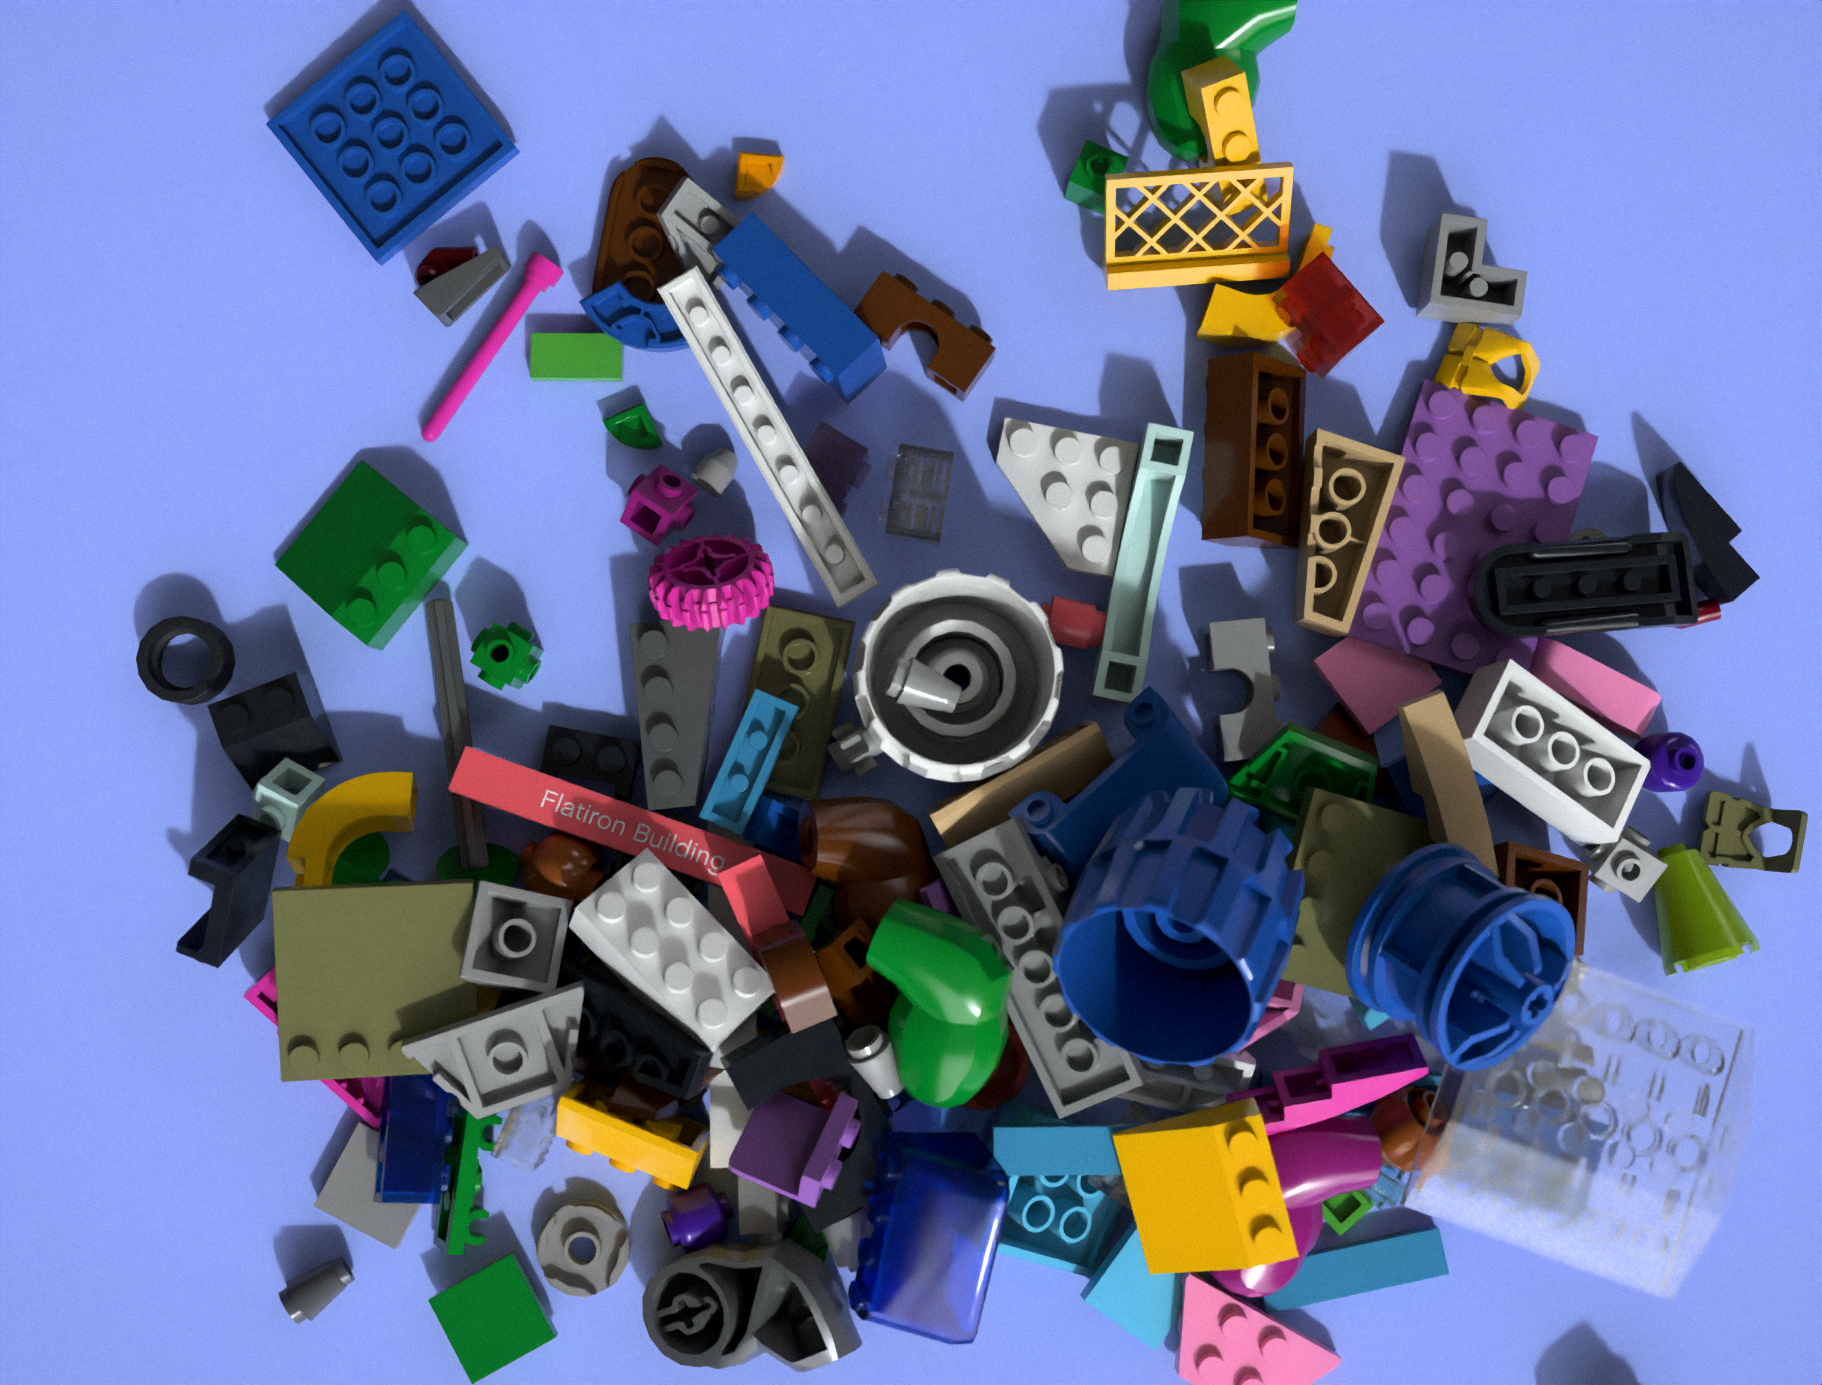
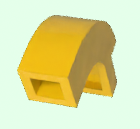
M1318 223L1313 225L1305 238L1290 282L1278 291L1263 295H1252L1216 283L1207 300L1195 338L1223 347L1253 348L1279 341L1301 327L1324 300L1335 277L1324 273L1334 251V246L1328 244L1332 228Z
M377 772L358 776L335 786L315 801L298 822L288 846L286 858L294 873H304L297 874L295 886L332 885L333 871L338 857L351 842L361 836L380 831L414 832L418 787L413 772Z

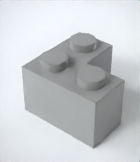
M1441 213L1427 229L1415 317L1452 323H1477L1480 327L1506 330L1522 316L1528 271L1482 264L1488 219Z

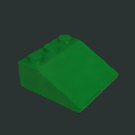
M361 460L275 563V566L327 614L365 645L382 651L468 547V544L369 464Z

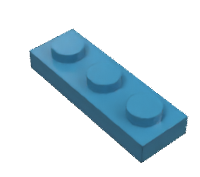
M755 689L699 817L744 836L799 711L798 706Z

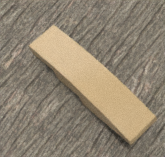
M1437 689L1397 705L1412 792L1423 797L1430 840L1436 843L1456 844L1474 854L1481 864L1489 868L1498 878L1499 873L1491 832L1479 786L1463 738L1444 692Z

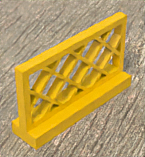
M1291 161L1105 174L1102 273L1107 290L1289 278L1291 260L1287 252L1294 170ZM1280 177V190L1266 203L1251 191L1263 178ZM1242 179H1247L1244 183L1240 181ZM1229 180L1238 189L1218 206L1205 193L1217 181ZM1171 184H1183L1191 193L1173 210L1159 196ZM1136 187L1145 196L1127 213L1116 204V188ZM1246 196L1259 210L1240 226L1227 213ZM1200 199L1213 213L1195 230L1181 216ZM1153 202L1168 216L1149 233L1135 219ZM1277 206L1278 215L1273 211ZM1115 214H1117L1121 218V220L1116 225ZM1268 216L1277 224L1276 240L1256 241L1249 233ZM1222 219L1235 233L1223 244H1211L1203 236ZM1176 223L1189 236L1178 247L1166 248L1158 239ZM1128 226L1144 238L1133 250L1115 251V239Z

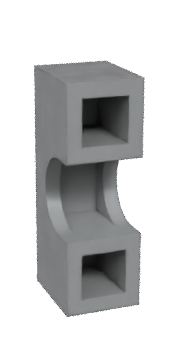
M1265 617L1211 622L1202 627L1207 672H1231L1242 680L1246 690L1245 702L1239 711L1234 714L1212 717L1217 763L1248 760L1284 727L1282 719H1276L1274 701L1280 700V683L1278 675L1276 673L1271 674L1269 656L1275 654V639L1272 628H1266Z

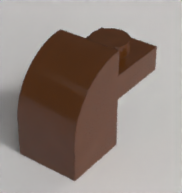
M861 917L842 926L815 953L831 998L836 1001L857 1029L867 1025H877L889 1013L890 1000L894 995V992L878 972L866 964V956L874 933Z
M796 918L785 923L772 925L766 931L752 936L758 955L767 972L779 1006L792 1034L837 1015L815 954Z

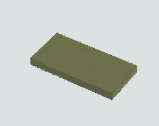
M769 604L764 609L741 720L755 689H759L799 707V711L764 790L809 800H819L829 753L826 746L831 743V731L834 729L856 622Z

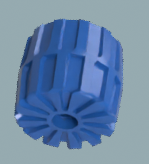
M1180 787L1172 801L1165 791H1154L1134 800L1128 811L1121 813L1115 818L1086 864L1053 947L1052 970L1058 975L1062 987L1061 997L1073 1014H1077L1093 1030V1034L1108 1045L1116 1046L1138 1056L1140 1060L1163 1065V1063L1188 1064L1191 1067L1212 1064L1215 1058L1228 1052L1237 1053L1251 1040L1287 966L1305 888L1303 869L1289 870L1285 863V857L1293 849L1291 842L1279 827L1268 835L1258 829L1255 825L1260 812L1256 808L1235 797H1232L1224 809L1214 806V793L1203 788Z

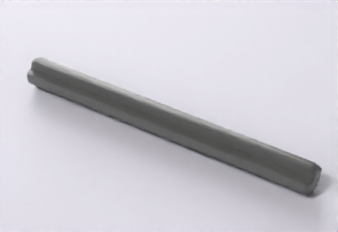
M438 598L428 601L425 609L449 783H451L465 746L473 748L454 606L450 599ZM451 792L461 867L463 870L484 868L489 864L481 802Z

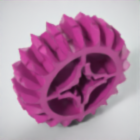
M714 532L710 537H701L697 534L696 539L690 541L680 539L677 547H665L664 554L654 557V565L649 568L650 576H648L650 600L653 602L654 609L659 611L661 619L670 620L673 627L686 625L688 631H693L698 627L705 628L707 633L715 627H722L727 630L728 625L733 623L744 625L746 617H759L760 609L769 606V598L773 596V588L775 587L773 566L769 560V554L763 552L762 545L751 544L750 538L747 537L736 539L733 533L720 537Z

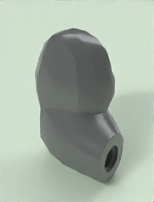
M790 1238L751 1245L720 1241L688 1251L660 1269L649 1280L642 1297L643 1320L650 1339L663 1355L679 1365L692 1367L707 1366L721 1369L744 1365L766 1352L795 1372H807L834 1362L857 1350L863 1344L839 1286L822 1260Z

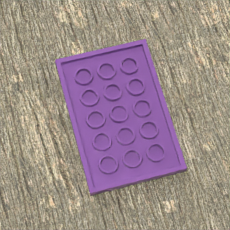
M1424 379L1420 383L1398 455L1406 457L1349 633L1343 636H1349L1469 679H1472L1477 668L1507 659H1512L1529 672L1539 637L1507 639L1486 630L1476 620L1470 609L1467 598L1468 579L1475 564L1484 555L1501 546L1529 542L1535 544L1568 541L1599 436L1518 409H1509L1506 405L1476 395L1464 394L1461 390L1450 389L1443 384Z

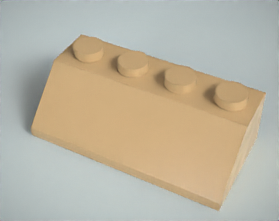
M1084 720L1034 748L1027 757L1012 768L998 775L977 780L925 809L948 850L1012 819L1008 813L1033 792L1041 790L1050 791L1067 805L1069 803L1067 798L1088 786L1114 760L1098 723Z

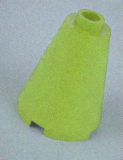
M1678 843L1656 851L1658 856L1668 865L1653 885L1662 965L1666 976L1675 975L1677 973L1675 965L1679 964L1682 965L1685 973L1738 958L1737 955L1744 954L1743 946H1747L1749 954L1762 950L1758 939L1698 849L1687 850L1685 843Z

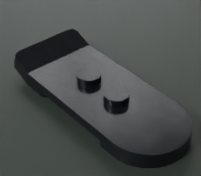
M1682 532L1633 534L1625 537L1535 544L1532 542L1508 544L1484 555L1473 567L1467 583L1468 603L1476 620L1489 632L1507 639L1658 627H1681L1696 623L1699 617L1689 540Z

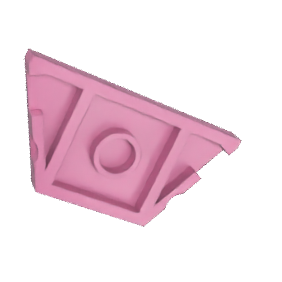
M1182 1272L1183 1300L1182 1310H1179L1177 1327L1180 1332V1340L1176 1346L1174 1367L1179 1377L1194 1385H1310L1333 1370L1342 1361V1358L1336 1351L1195 1272Z

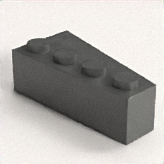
M670 620L629 624L648 810L658 811L701 806L711 724L715 710L717 682L722 660V646L726 630L722 627H715L707 633L705 628L698 627L693 631H688L686 625L673 627Z

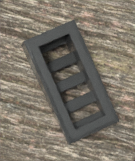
M495 246L415 290L413 294L447 328L454 324L511 269V264Z

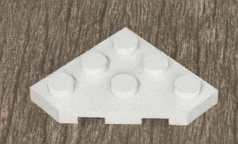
M1005 417L995 465L1019 496L1022 505L1038 529L1043 532L1056 551L1057 557L1066 570L1108 579L1113 577L1139 444Z

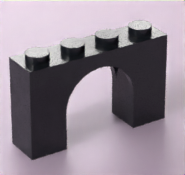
M837 1009L836 1016L794 1034L791 1033L785 1020L720 1058L748 1111L788 1087L811 1079L833 1082L845 1089L850 1097L858 1100L854 1118L861 1121V1125L851 1148L843 1146L837 1160L843 1163L832 1190L823 1189L815 1208L799 1202L816 1234L916 1175L908 1160L916 1154L903 1131L901 1130L894 1134L887 1119L894 1114L887 1100L879 1098L876 1092L872 1093L867 1082L846 1059L847 1049L843 1037L850 1034Z

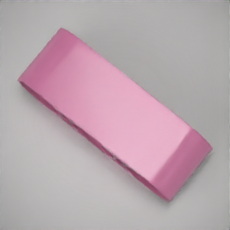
M1540 638L1536 646L1529 673L1597 723L1629 738L1637 740L1643 738L1662 699L1660 694L1558 641Z

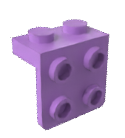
M783 1092L776 1094L754 1108L729 1158L728 1166L730 1171L815 1208L823 1189L832 1190L843 1163L837 1160L842 1147L851 1148L860 1128L861 1121L854 1118L858 1100L840 1092L830 1113Z

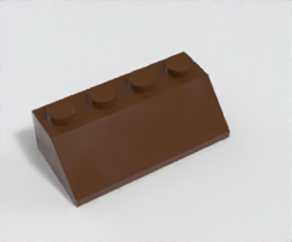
M1254 351L1208 359V376L1205 382L1207 403L1206 422L1204 424L1205 458L1202 470L1204 485L1203 511L1200 518L1202 527L1201 540L1233 547L1298 549L1303 480L1306 370Z

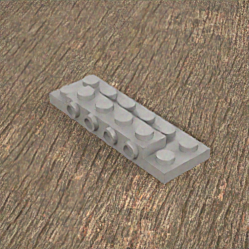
M1020 815L934 856L933 859L962 919L991 934L1014 967L1011 989L1007 1000V1012L1059 1119L1144 1085L1148 1077L1138 1057L1116 1046L1112 1047L1095 1036L1093 1030L1077 1014H1073L1061 997L1062 987L1058 975L1052 970V951L1070 905L1064 890L1068 889L1069 883L1063 868L1058 863L1050 864L1047 855L1040 858Z

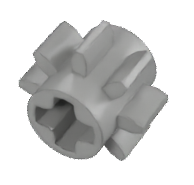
M849 720L831 731L836 741L826 747L844 776L855 770L859 778L879 767L874 757L884 751L879 748L864 724L855 729Z

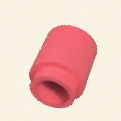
M1054 595L1050 604L1042 602L1041 608L1049 617L1048 624L1055 643L1084 650L1087 649V646L1099 647L1105 627L1106 612L1096 610V605Z

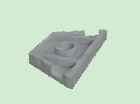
M583 980L405 1039L401 1044V1050L408 1059L414 1057L433 1074L432 1080L446 1092L456 1095L460 1105L477 1120L569 1089L571 1087L585 986Z

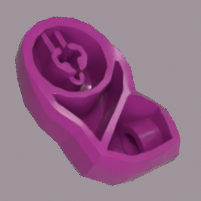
M1340 1114L1290 1131L1267 1136L1299 1257L1251 1269L1209 1271L1222 1287L1250 1298L1263 1297L1283 1289L1297 1276L1308 1252L1315 1246L1323 1227L1322 1202L1339 1194L1370 1188L1378 1180L1382 1166L1381 1143L1372 1121L1367 1117Z

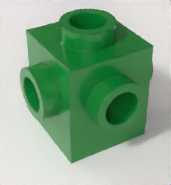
M511 621L508 627L505 628L493 622L490 629L483 628L475 638L471 647L474 655L469 662L481 669L477 677L501 691L505 684L521 689L523 684L530 683L538 672L542 662L539 658L544 650L531 643L535 637L534 634ZM504 646H506L509 650L508 658L503 662H497L496 659Z

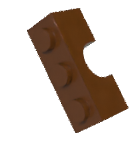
M883 270L853 313L879 338L881 346L889 352L897 340L908 332L919 331L929 335L935 341L938 350L927 365L926 377L964 402L994 360L996 347L991 345L993 339L975 325H970L967 328L954 319L955 313L943 302L933 299L930 303L917 294V286L905 276L896 273L893 277Z

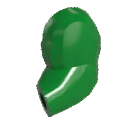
M1164 0L1159 18L1157 47L1145 75V106L1150 128L1158 144L1174 158L1192 163L1199 162L1198 157L1208 154L1201 128L1189 114L1181 71L1225 55L1245 71L1251 107L1253 108L1261 81L1257 55L1291 31L1295 22L1297 0Z

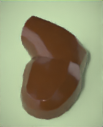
M856 796L802 802L798 817V840L801 860L808 872L835 887L832 912L837 931L845 924L861 917L875 935L882 919L897 899L901 898L924 906L920 889L939 879L942 875L931 858L926 837L917 817L890 799ZM878 973L887 985L895 987L894 983Z

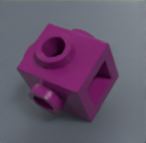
M660 464L648 476L640 474L628 490L627 497H629V500L620 518V522L658 547L675 529L682 532L691 522L696 512V509L691 507L699 489L684 480L676 472Z

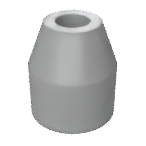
M721 446L703 457L691 473V477L702 489L713 496L720 497L733 480L739 459L729 449Z

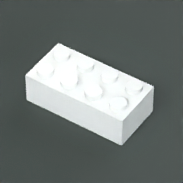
M1512 659L1477 668L1453 715L1463 738L1473 770L1579 846L1617 842L1648 774L1650 761Z
M648 848L576 906L569 927L644 1006L712 1052L766 1004L774 993L767 972Z

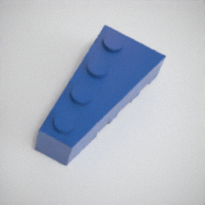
M753 212L712 248V252L719 264L715 271L724 283L732 290L739 287L748 296L746 303L753 312L763 321L769 319L778 329L777 334L793 352L799 351L809 362L808 365L825 384L829 383L847 404L856 398L887 368L879 338Z

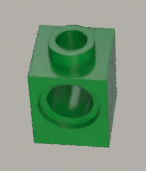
M1086 140L1068 181L1064 199L1104 215L1105 174L1124 173L1129 157Z

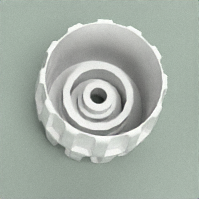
M958 568L937 570L935 576L911 585L904 583L888 596L887 601L873 618L868 621L858 642L852 680L855 701L865 728L879 748L894 762L925 778L943 782L976 781L998 775L1012 768L1027 757L1050 729L1059 708L1064 666L1062 650L1056 646L1048 624L1049 617L1036 601L1029 603L1010 587V580L990 573L987 577L963 574ZM913 657L942 676L950 668L960 667L969 674L970 685L967 689L960 692L958 702L952 713L894 703L895 698L886 695L885 689L896 660L902 658L909 661Z

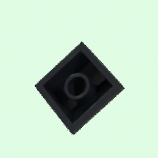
M294 672L207 705L224 752L252 791L257 783L285 758L312 772L343 762L313 676Z

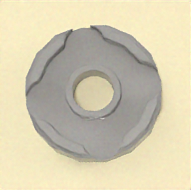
M583 1199L565 1204L547 1219L538 1234L536 1256L538 1264L540 1263L541 1269L545 1273L544 1277L552 1287L565 1295L585 1298L603 1292L618 1281L629 1263L631 1240L628 1227L617 1211L602 1202ZM580 1236L590 1238L596 1246L595 1257L586 1261L575 1257L571 1248L573 1239Z

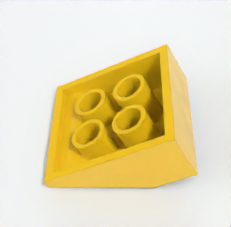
M584 1077L561 1095L557 1104L556 1135L567 1140L565 1145L568 1148L585 1155H591L595 1151L610 1157L608 1163L624 1172L634 1173L636 1169L653 1175V1183L667 1190L678 1191L679 1187L686 1190L689 1188L710 1140V1127L682 1115L650 1121L608 1112L610 1101L616 1088Z
M1254 1097L1112 1133L1149 1274L1251 1269L1299 1257L1262 1114Z

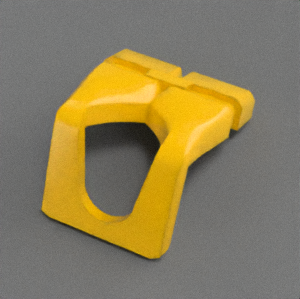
M1457 323L1447 346L1450 354H1445L1442 358L1433 381L1443 384L1450 389L1461 390L1464 394L1500 398L1507 408L1522 411L1540 368V361L1532 346L1525 340L1510 336L1493 328L1486 327L1482 329L1477 323ZM1520 354L1525 369L1524 381L1520 390L1517 392L1514 388L1501 383L1492 371V364L1505 357Z

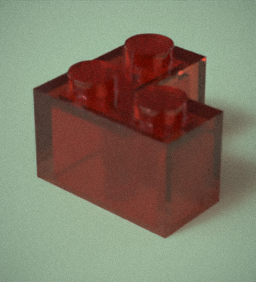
M1323 251L1282 285L1272 299L1276 304L1275 311L1279 318L1291 328L1295 326L1302 334L1293 345L1298 351L1296 356L1299 362L1310 373L1317 372L1322 379L1360 348L1385 322Z

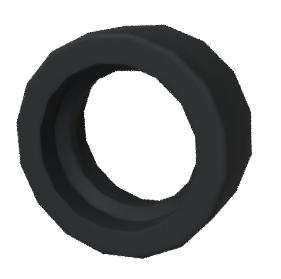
M177 616L163 619L148 630L140 641L136 662L138 675L148 691L161 700L195 705L208 702L223 692L232 679L235 657L233 646L222 630L207 621ZM192 634L206 641L209 646L212 658L210 669L203 681L196 686L187 688L177 687L167 681L163 675L161 665L163 651L174 637Z

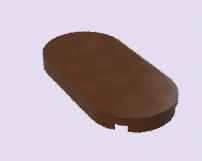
M648 157L634 162L635 165L629 167L626 171L624 169L612 184L593 277L592 294L619 280L630 294L646 302L665 303L657 288L684 273L656 213L682 176L688 177L692 181L693 179L687 174L686 170L672 160L661 157Z

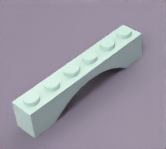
M1149 422L1142 433L1105 611L1107 613L1105 627L1097 650L1088 699L1127 707L1142 692L1157 595L1172 525L1186 476L1194 437L1193 431Z

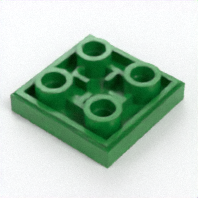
M515 1250L428 1299L471 1384L555 1339L558 1335Z

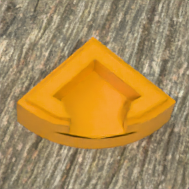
M739 151L735 199L739 201L750 200L768 192L777 183L783 172L784 156Z

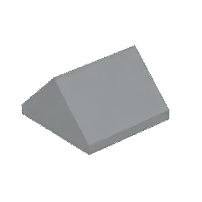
M478 881L458 977L496 991L543 994L556 989L572 900Z

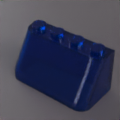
M887 1132L884 1151L880 1152L877 1158L878 1178L874 1195L869 1197L867 1204L868 1223L865 1236L860 1239L858 1244L859 1263L855 1280L851 1281L849 1285L848 1299L850 1307L864 1321L949 1345L971 1344L977 1336L1009 1203L1010 1187L1007 1174L975 1132Z

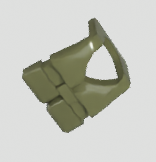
M1714 790L1705 793L1701 824L1704 828L1699 830L1696 849H1698L1708 865L1719 866V863H1721L1723 867L1780 873H1797L1799 871L1808 821V814L1801 810L1772 809L1742 798L1732 799L1730 794ZM1769 822L1788 827L1792 832V844L1788 852L1783 855L1764 857L1756 850L1748 836L1754 829Z

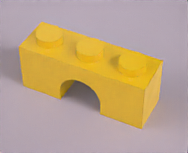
M1225 55L1181 71L1189 114L1200 126L1208 154L1198 157L1200 168L1260 164L1261 158L1245 71ZM1263 178L1251 191L1265 203L1268 201ZM1242 179L1240 181L1244 183L1247 179ZM1229 180L1217 181L1205 194L1220 206L1238 188ZM1245 196L1227 214L1231 216L1256 205Z

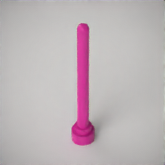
M533 251L523 265L526 268L522 275L525 279L423 426L421 436L425 441L434 442L439 438L540 290L545 292L549 286L554 288L564 274L558 266L543 255Z

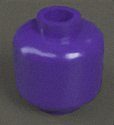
M1682 732L1654 733L1642 738L1633 748L1650 761V769L1642 785L1643 788L1649 791L1680 792L1693 787L1701 778L1704 769V755L1699 744L1689 735Z
M706 1182L698 1183L687 1190L684 1189L672 1194L666 1202L667 1210L660 1212L673 1248L680 1245L685 1252L722 1241L728 1234L727 1220L734 1218L733 1210L725 1191L716 1194L713 1187Z

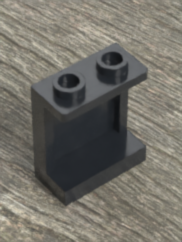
M238 813L190 859L188 875L215 885L211 908L177 941L176 952L193 958L198 962L219 968L262 922L265 916L282 830Z

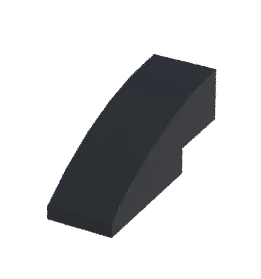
M1681 462L1673 464L1656 475L1659 501L1668 532H1682L1687 536L1694 582L1706 598L1715 597L1719 605L1733 602L1760 578L1729 543L1742 532V529Z

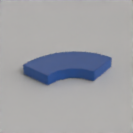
M619 280L579 301L592 322L606 335L623 345L648 352H673L690 348L665 303L646 302L630 294Z

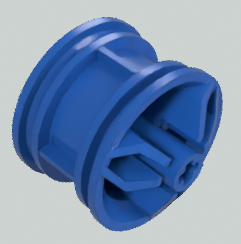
M1451 843L1433 844L1413 852L1395 865L1382 878L1365 901L1350 934L1346 952V977L1351 992L1361 1003L1370 1009L1386 1013L1397 1020L1416 1021L1417 1028L1423 1039L1432 1045L1438 1055L1447 1063L1464 1071L1482 1070L1505 1060L1522 1047L1540 1028L1554 1008L1565 987L1572 967L1575 952V929L1569 912L1553 899L1544 895L1532 894L1522 888H1508L1502 885L1489 868L1482 865L1474 854L1461 846Z

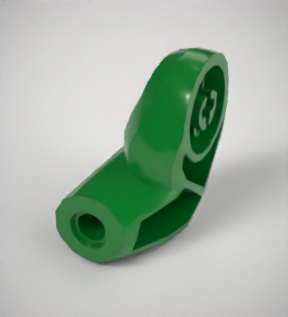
M897 899L882 919L871 941L866 956V964L897 987L890 1000L888 1034L894 1050L896 1070L900 1084L911 1097L923 1104L949 1109L968 1102L985 1086L999 1064L1009 1036L1007 1000L1011 989L1014 967L994 937L988 932L962 918L908 900Z

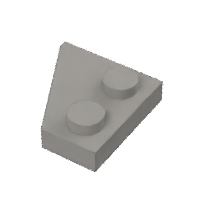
M682 176L656 215L683 272L697 265L715 295L724 281L715 271L719 264L712 252V248L742 221L690 178Z

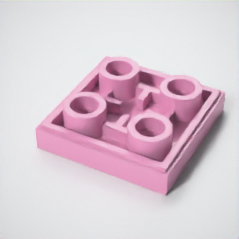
M1349 636L1311 662V665L1365 737L1371 735L1399 714L1397 705L1425 695L1442 683V680L1429 663Z

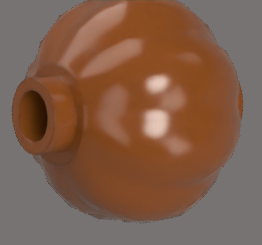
M559 830L552 832L538 843L531 840L525 846L519 858V865L524 867V889L526 891L572 900L570 914L574 913L576 906L602 886L608 876L602 872L604 867L603 856L596 843Z
M1403 1086L1375 1100L1368 1119L1372 1121L1380 1139L1382 1163L1389 1166L1393 1165L1398 1170L1405 1172L1425 1173L1440 1168L1448 1160L1454 1144L1455 1123L1453 1121L1452 1109L1441 1095L1421 1087ZM1411 1095L1412 1100L1409 1105L1407 1097Z

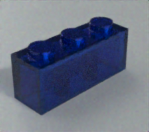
M433 1074L384 1076L373 1202L440 1204L441 1194H446L448 1191L450 1169L449 1165H443L444 1147L451 1144L453 1137V1118L447 1116L448 1097H454V1094L446 1092L432 1080Z

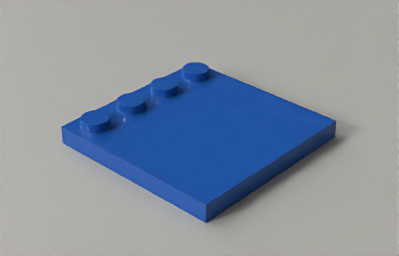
M405 9L266 123L268 128L361 244L381 266L520 153Z

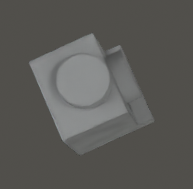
M737 1176L740 1235L754 1234L755 1243H766L783 1239V1231L788 1230L787 1222L793 1219V1199L744 1177Z

